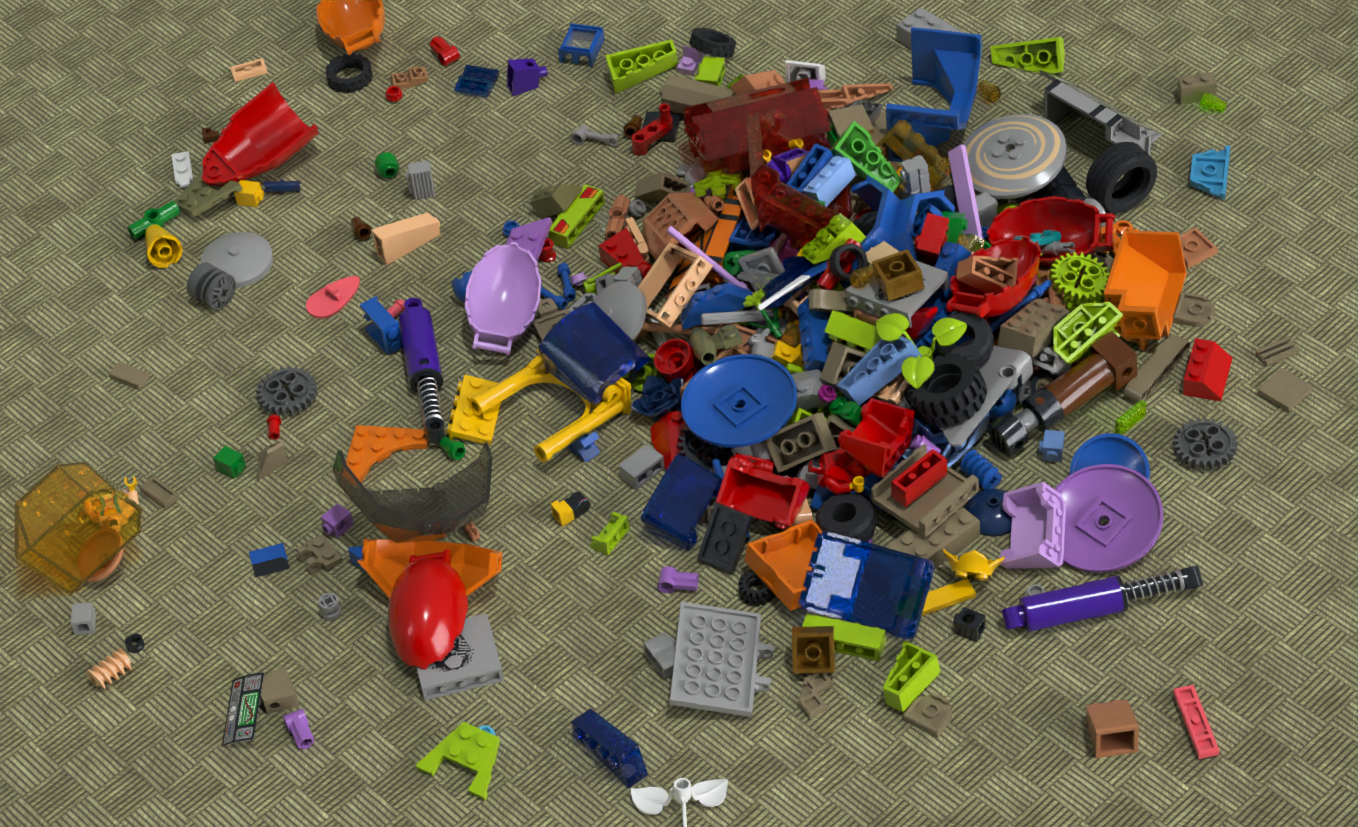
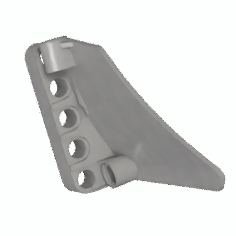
M974 338L969 339L968 341L960 345V347L971 344ZM994 345L989 359L979 367L987 387L986 399L984 404H981V409L978 412H974V416L965 419V422L955 423L954 426L945 425V427H940L951 446L963 445L1006 389L1011 390L1016 386L1022 387L1033 374L1032 359L1026 352Z

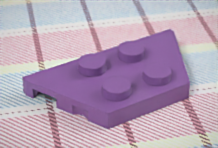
M545 218L513 228L506 245L516 242L519 247L527 251L529 250L535 260L538 261L552 225L551 218Z

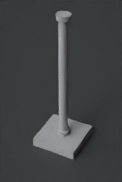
M790 217L788 224L774 247H769L739 259V263L755 292L759 291V288L754 285L755 282L751 281V278L759 280L762 288L763 285H766V280H771L772 282L774 279H779V282L782 280L788 281L789 276L777 254L790 235L794 222L801 220V218Z

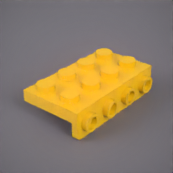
M464 375L463 382L459 381L456 391L460 395H455L453 403L456 410L452 409L450 416L453 424H448L446 435H450L449 439L453 440V437L491 446L501 402L481 415H476L469 406V399L498 384L497 382Z

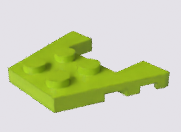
M462 722L416 764V768L428 775L434 776L444 759L477 773L468 788V792L486 800L500 739L473 725Z

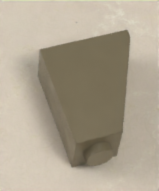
M661 172L637 180L634 197L648 203L661 202L670 193L690 192L691 183Z

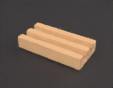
M263 58L230 67L234 82L268 73Z

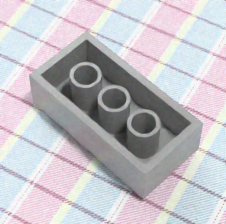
M921 7L897 24V40L911 48V27L963 33Z

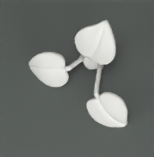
M679 778L675 780L674 788H671L669 796L662 788L646 787L640 789L631 788V797L639 811L645 814H658L662 811L663 806L669 805L674 795L675 800L682 804L683 827H687L686 803L691 796L694 801L699 800V803L706 807L720 805L726 798L728 779L704 781L692 787L688 779Z

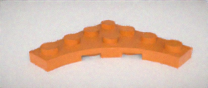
M356 425L340 479V487L360 489L362 481L369 472V468L374 463H379L391 456L390 453L401 449L403 451L428 449L429 442L426 440L425 429Z

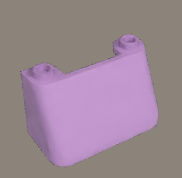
M1044 482L1004 493L1002 507L1012 517L1010 549L1001 551L999 558L1005 556V559L1000 565L1006 569H1037L1061 566L1064 555L1066 503L1063 496Z

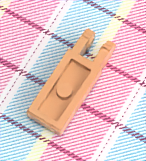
M633 217L627 218L624 229L627 228L645 262L648 263L650 260L648 246Z

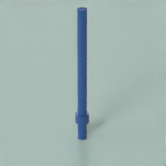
M1046 280L1041 285H1036L1024 297L1022 302L989 325L992 332L1031 301L1041 297L1044 291L1052 285L1051 281Z

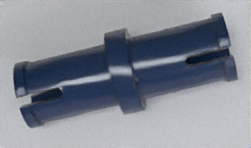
M284 179L276 182L264 181V192H280L281 194L290 191L300 192L301 183L300 180L284 181Z

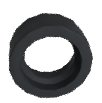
M851 243L835 248L829 259L830 270L834 276L844 281L861 277L865 273L868 264L867 255L864 250L858 245ZM844 251H851L857 258V269L853 273H845L840 267L839 259Z

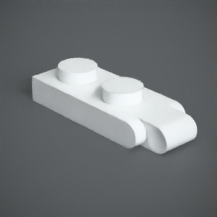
M189 151L171 154L176 185H180V189L187 188L190 182L194 180Z

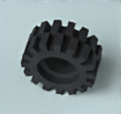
M752 569L751 573L748 571L744 572L745 576L741 575L738 581L741 600H744L745 604L749 602V606H753L756 603V607H760V603L763 606L766 605V601L770 603L775 594ZM753 585L764 586V588L760 590L750 589V587Z

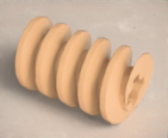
M118 648V652H112V657L106 656L105 661H99V666L93 665L92 670H86V674L94 686H100L105 689V681L111 685V677L118 680V672L125 675L124 668H127L129 671L132 670L131 662L121 648Z

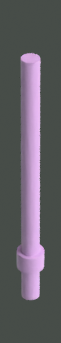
M672 226L668 228L667 233L688 250L700 255L713 265L712 269L726 281L748 289L744 282H739Z

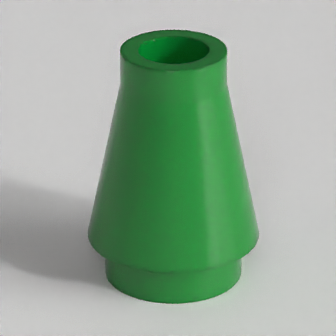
M444 437L439 443V446L453 460L463 458L466 453L464 444Z

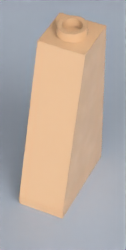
M424 213L372 229L377 256L388 265L441 235L439 220L429 213Z

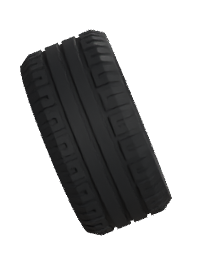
M1134 142L1116 143L1105 149L1091 164L1086 176L1087 192L1102 205L1105 211L1111 213L1126 212L1140 204L1152 190L1157 178L1156 162Z

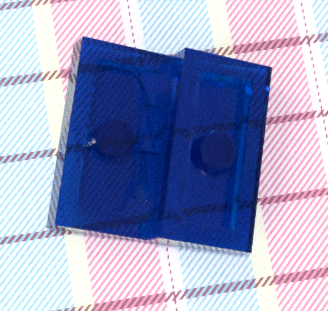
M466 65L463 75H459L454 91L488 97L500 73L496 69Z

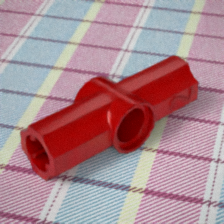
M848 238L844 243V245L851 243L861 247V245L852 238ZM844 251L840 255V267L845 273L850 272L851 264L856 258L851 251ZM829 261L827 269L817 281V286L822 290H833L840 280L830 270Z

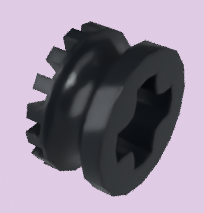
M138 633L130 634L125 639L127 650L131 653H138L145 646L142 636L138 635Z

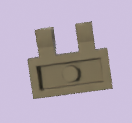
M323 534L305 542L306 546L301 545L296 548V551L299 553L297 559L301 563L306 561L309 565L307 571L311 575L322 568L328 571L343 563L342 556Z

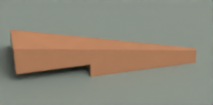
M892 83L842 85L841 89L808 90L804 100L808 113L820 115L850 105L857 100H864L891 91L893 86Z

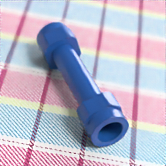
M561 263L558 265L557 271L562 277L564 285L563 296L567 301H573L576 298V292L570 283L569 275L571 271L567 263Z
M541 284L540 295L545 298H551L558 309L564 310L568 305V301L561 295L556 296L544 289Z

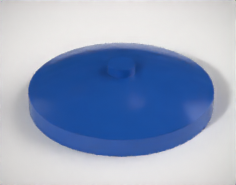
M1106 433L1090 438L1078 448L1070 465V475L1078 470L1094 465H1121L1139 472L1150 481V465L1143 449L1132 439L1120 434Z

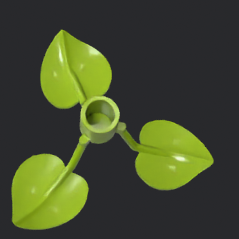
M892 313L877 320V333L882 340L893 342L898 340L903 334L906 339L912 341L907 332L904 331L909 327V321L905 316ZM943 318L934 324L932 333L935 337L932 339L931 348L926 346L917 348L922 357L920 355L917 358L909 357L902 363V374L912 387L918 390L934 371V363L932 361L934 358L932 354L935 353L936 341H938L940 346L954 344L964 334L967 324L953 318Z

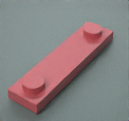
M1194 685L1173 689V695L1198 759L1219 755L1218 745Z

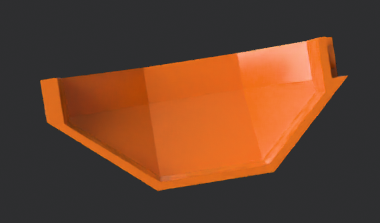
M363 539L362 559L357 560V562L390 598L397 577L409 565L410 555L421 556L449 549L451 553L450 566L459 573L466 587V595L468 597L501 572L502 551L471 544L420 539Z

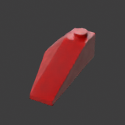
M682 411L667 412L650 427L651 443L656 451L663 456L664 466L671 480L673 477L685 472L693 475L692 467L687 469L688 462L681 463L684 456H678L681 450L676 449L679 444L677 439L680 436L681 429L684 430L685 426Z

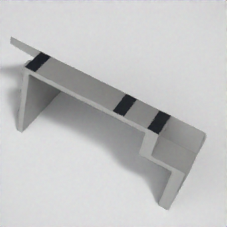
M1040 70L1041 75L1053 81L1044 88L1045 119L1055 124L1075 108L1105 126V140L1112 144L1134 142L1149 155L1151 154V143L1162 135L1161 133L1070 81Z

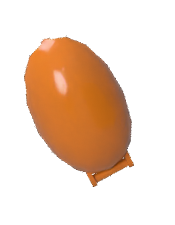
M320 0V3L317 4V19L322 30L332 43L346 49L348 55L355 51L367 50L374 43L380 42L379 37L383 32L385 24V10L382 0Z

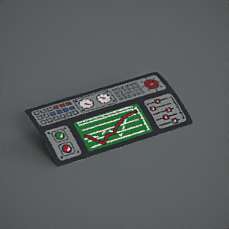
M264 673L249 674L232 681L222 747L235 742L254 739Z

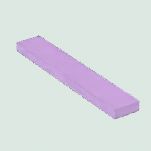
M959 145L949 151L948 156L959 213H965V219L968 220L967 231H964V237H967L966 249L968 250L979 238L983 239L966 147L965 145Z

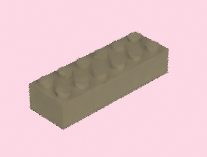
M960 507L926 538L913 529H909L863 562L864 578L887 598L893 600L947 561L943 554V549L955 555L979 538L980 521L965 508Z

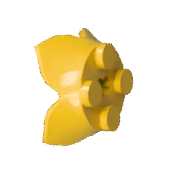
M943 549V554L949 561L951 572L955 573V578L966 579L968 575L975 576V580L987 581L988 577H992L996 567L1005 559V556H1002L994 561L992 559L987 560L984 555L973 550L962 554L958 560V555H952Z

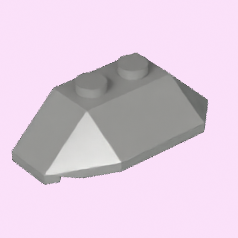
M818 369L791 374L797 389V404L794 412L799 408L807 410L831 405L832 401L830 403H823L818 398V390L822 385L833 387L836 396H839L837 385L821 379V372Z

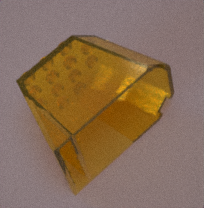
M86 462L56 465L15 503V559L71 596L141 533L142 508L115 483Z

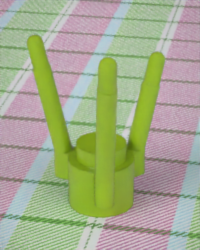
M621 263L583 282L585 292L597 295L596 278L614 271L621 266Z

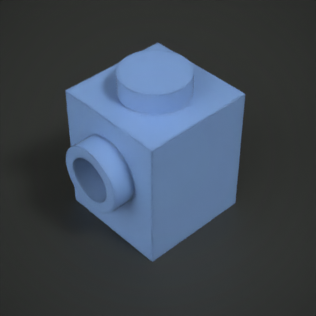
M1045 430L1044 440L1039 443V452H1042L1043 461L1062 462L1065 431Z

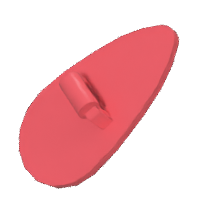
M351 276L327 284L309 297L306 302L307 312L315 318L323 319L337 314L356 293L360 284V278L358 276Z

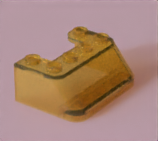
M898 120L881 137L876 146L880 147L885 142L904 161L912 160L913 157L921 155L928 165L930 192H933L951 172L950 162L937 154V149L932 145L929 146L920 133H915L911 129L912 126L906 120Z

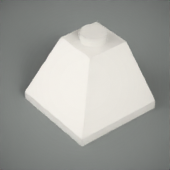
M785 61L787 89L802 90V80L823 79L825 82V65Z

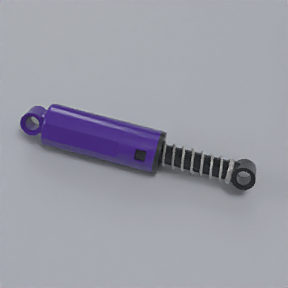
M409 298L404 302V311L400 314L398 320L411 390L419 395L426 440L432 444H439L445 437L444 419L441 412L442 408L440 407V397L438 396V390L443 385V376L430 312L423 308L420 299Z
M1199 565L1173 570L1172 574L1165 572L1164 576L1157 574L1155 578L1150 575L1148 579L1142 577L1140 581L1136 579L1132 583L1126 581L1125 584H1123L1120 576L1117 575L1107 579L1090 581L1081 585L1020 598L1018 606L1005 608L1001 611L1006 630L1024 626L1027 632L1089 618L1094 619L1107 616L1108 614L1125 612L1128 609L1129 600L1134 599L1136 602V598L1142 597L1144 600L1145 596L1152 598L1154 594L1160 596V593L1165 592L1168 594V591L1173 590V592H1176V589L1183 591L1203 586Z

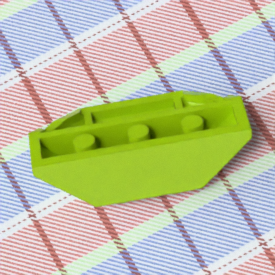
M1110 302L1080 304L1053 328V351L1066 364L1080 360L1091 350V344L1112 331L1123 317V314Z

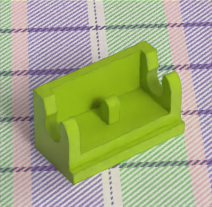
M612 512L610 516L614 518L609 520V523L598 536L591 537L593 542L590 543V548L609 555L630 529L628 516Z

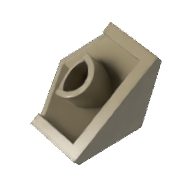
M282 441L271 444L256 453L258 456L257 481L288 463L285 446Z

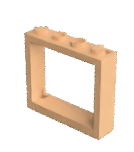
M670 242L638 286L645 295L648 308L681 259L692 262V265L658 314L647 309V317L667 327L672 326L713 267L700 255ZM672 248H673L674 251H675V252L673 253V255H671V254L669 253Z

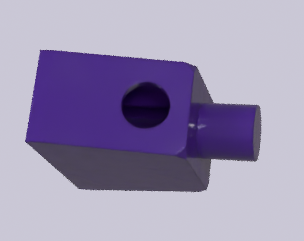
M532 58L508 60L507 88L512 96L538 88L539 78L548 75L546 66L539 67Z

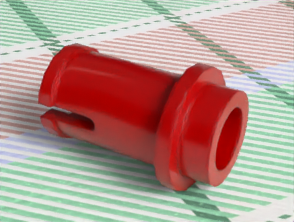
M270 415L266 420L269 439L276 440L280 438V425L282 421L278 415Z

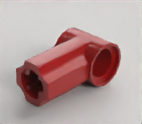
M435 36L432 38V41L429 43L430 48L438 55L439 61L443 66L460 59V54L454 45L450 46L442 37Z

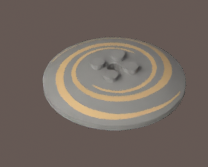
M1013 114L989 121L975 130L963 144L966 147L974 191L978 194L987 192L996 199L1022 197L1043 188L1058 175L1067 156V145L1061 130L1048 119L1031 114Z

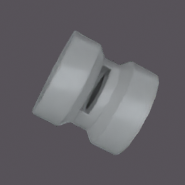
M326 593L319 598L322 617L327 621L338 619L341 615L338 597L333 593Z

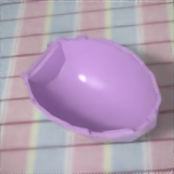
M511 242L510 245H496L485 252L484 257L473 268L466 287L465 310L471 331L475 335L472 348L474 350L478 348L505 353L506 356H510L512 343L519 340L529 329L538 309L541 292V277L538 271V264L531 252L519 247L516 242Z

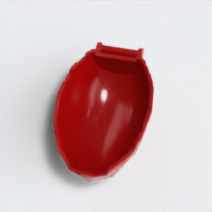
M1052 196L1027 200L1012 209L1010 207L1006 208L993 218L994 221L987 230L990 243L1011 237V240H1014L1016 236L1030 237L1031 233L1039 232L1042 234L1044 230L1058 231L1061 233L1060 243L1074 242L1075 247L1070 249H1075L1077 256H1080L1081 252H1083L1084 257H1087L1089 254L1092 256L1096 252L1114 250L1112 240L1115 215L1111 213L1099 214V209L1094 205L1086 204L1079 199L1072 200L1066 199V197ZM1101 223H1106L1105 243H1101ZM1041 255L1039 267L1051 268L1055 259L1059 260L1061 255Z
M1023 236L1021 240H1011V237L995 241L991 243L992 247L986 250L981 248L969 257L1018 258L1016 284L1012 287L1007 285L1001 288V293L994 295L993 292L986 293L957 280L956 268V274L951 276L950 290L953 297L947 302V311L976 314L978 317L1001 316L1022 302L1038 277L1041 257L1038 241L1036 243L1030 241L1028 236Z
M449 549L421 556L410 555L409 565L397 577L388 604L389 630L398 657L408 667L409 665L417 666L425 670L429 664L438 660L441 662L454 648L453 643L463 630L468 610L466 587L459 573L450 566L451 553Z

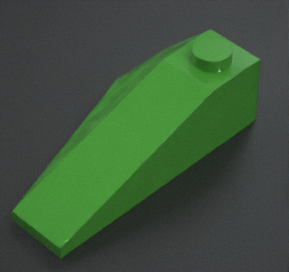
M853 121L830 149L833 156L849 158L855 174L867 180L869 175L894 192L902 179L890 162H887L883 157L881 149L874 144L869 132Z

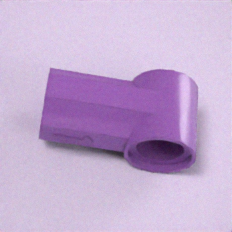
M669 566L663 567L660 571L657 588L663 593H672L675 589L696 591L698 590L699 574L678 572L675 568Z
M303 708L284 715L283 718L289 733H292L297 747L302 749L310 748L315 741Z

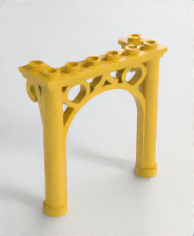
M554 330L550 331L548 339L543 340L537 348L539 355L525 368L484 393L469 399L471 410L476 415H481L499 402L531 384H558L578 394L586 407L583 415L578 420L534 446L536 457L543 463L621 412L623 414L631 413V384L617 375L614 384L611 385L589 370V368L576 361V359L570 357L565 353V338ZM562 371L565 375H554L553 372ZM593 397L601 398V400L603 401L595 402L591 401L590 399Z

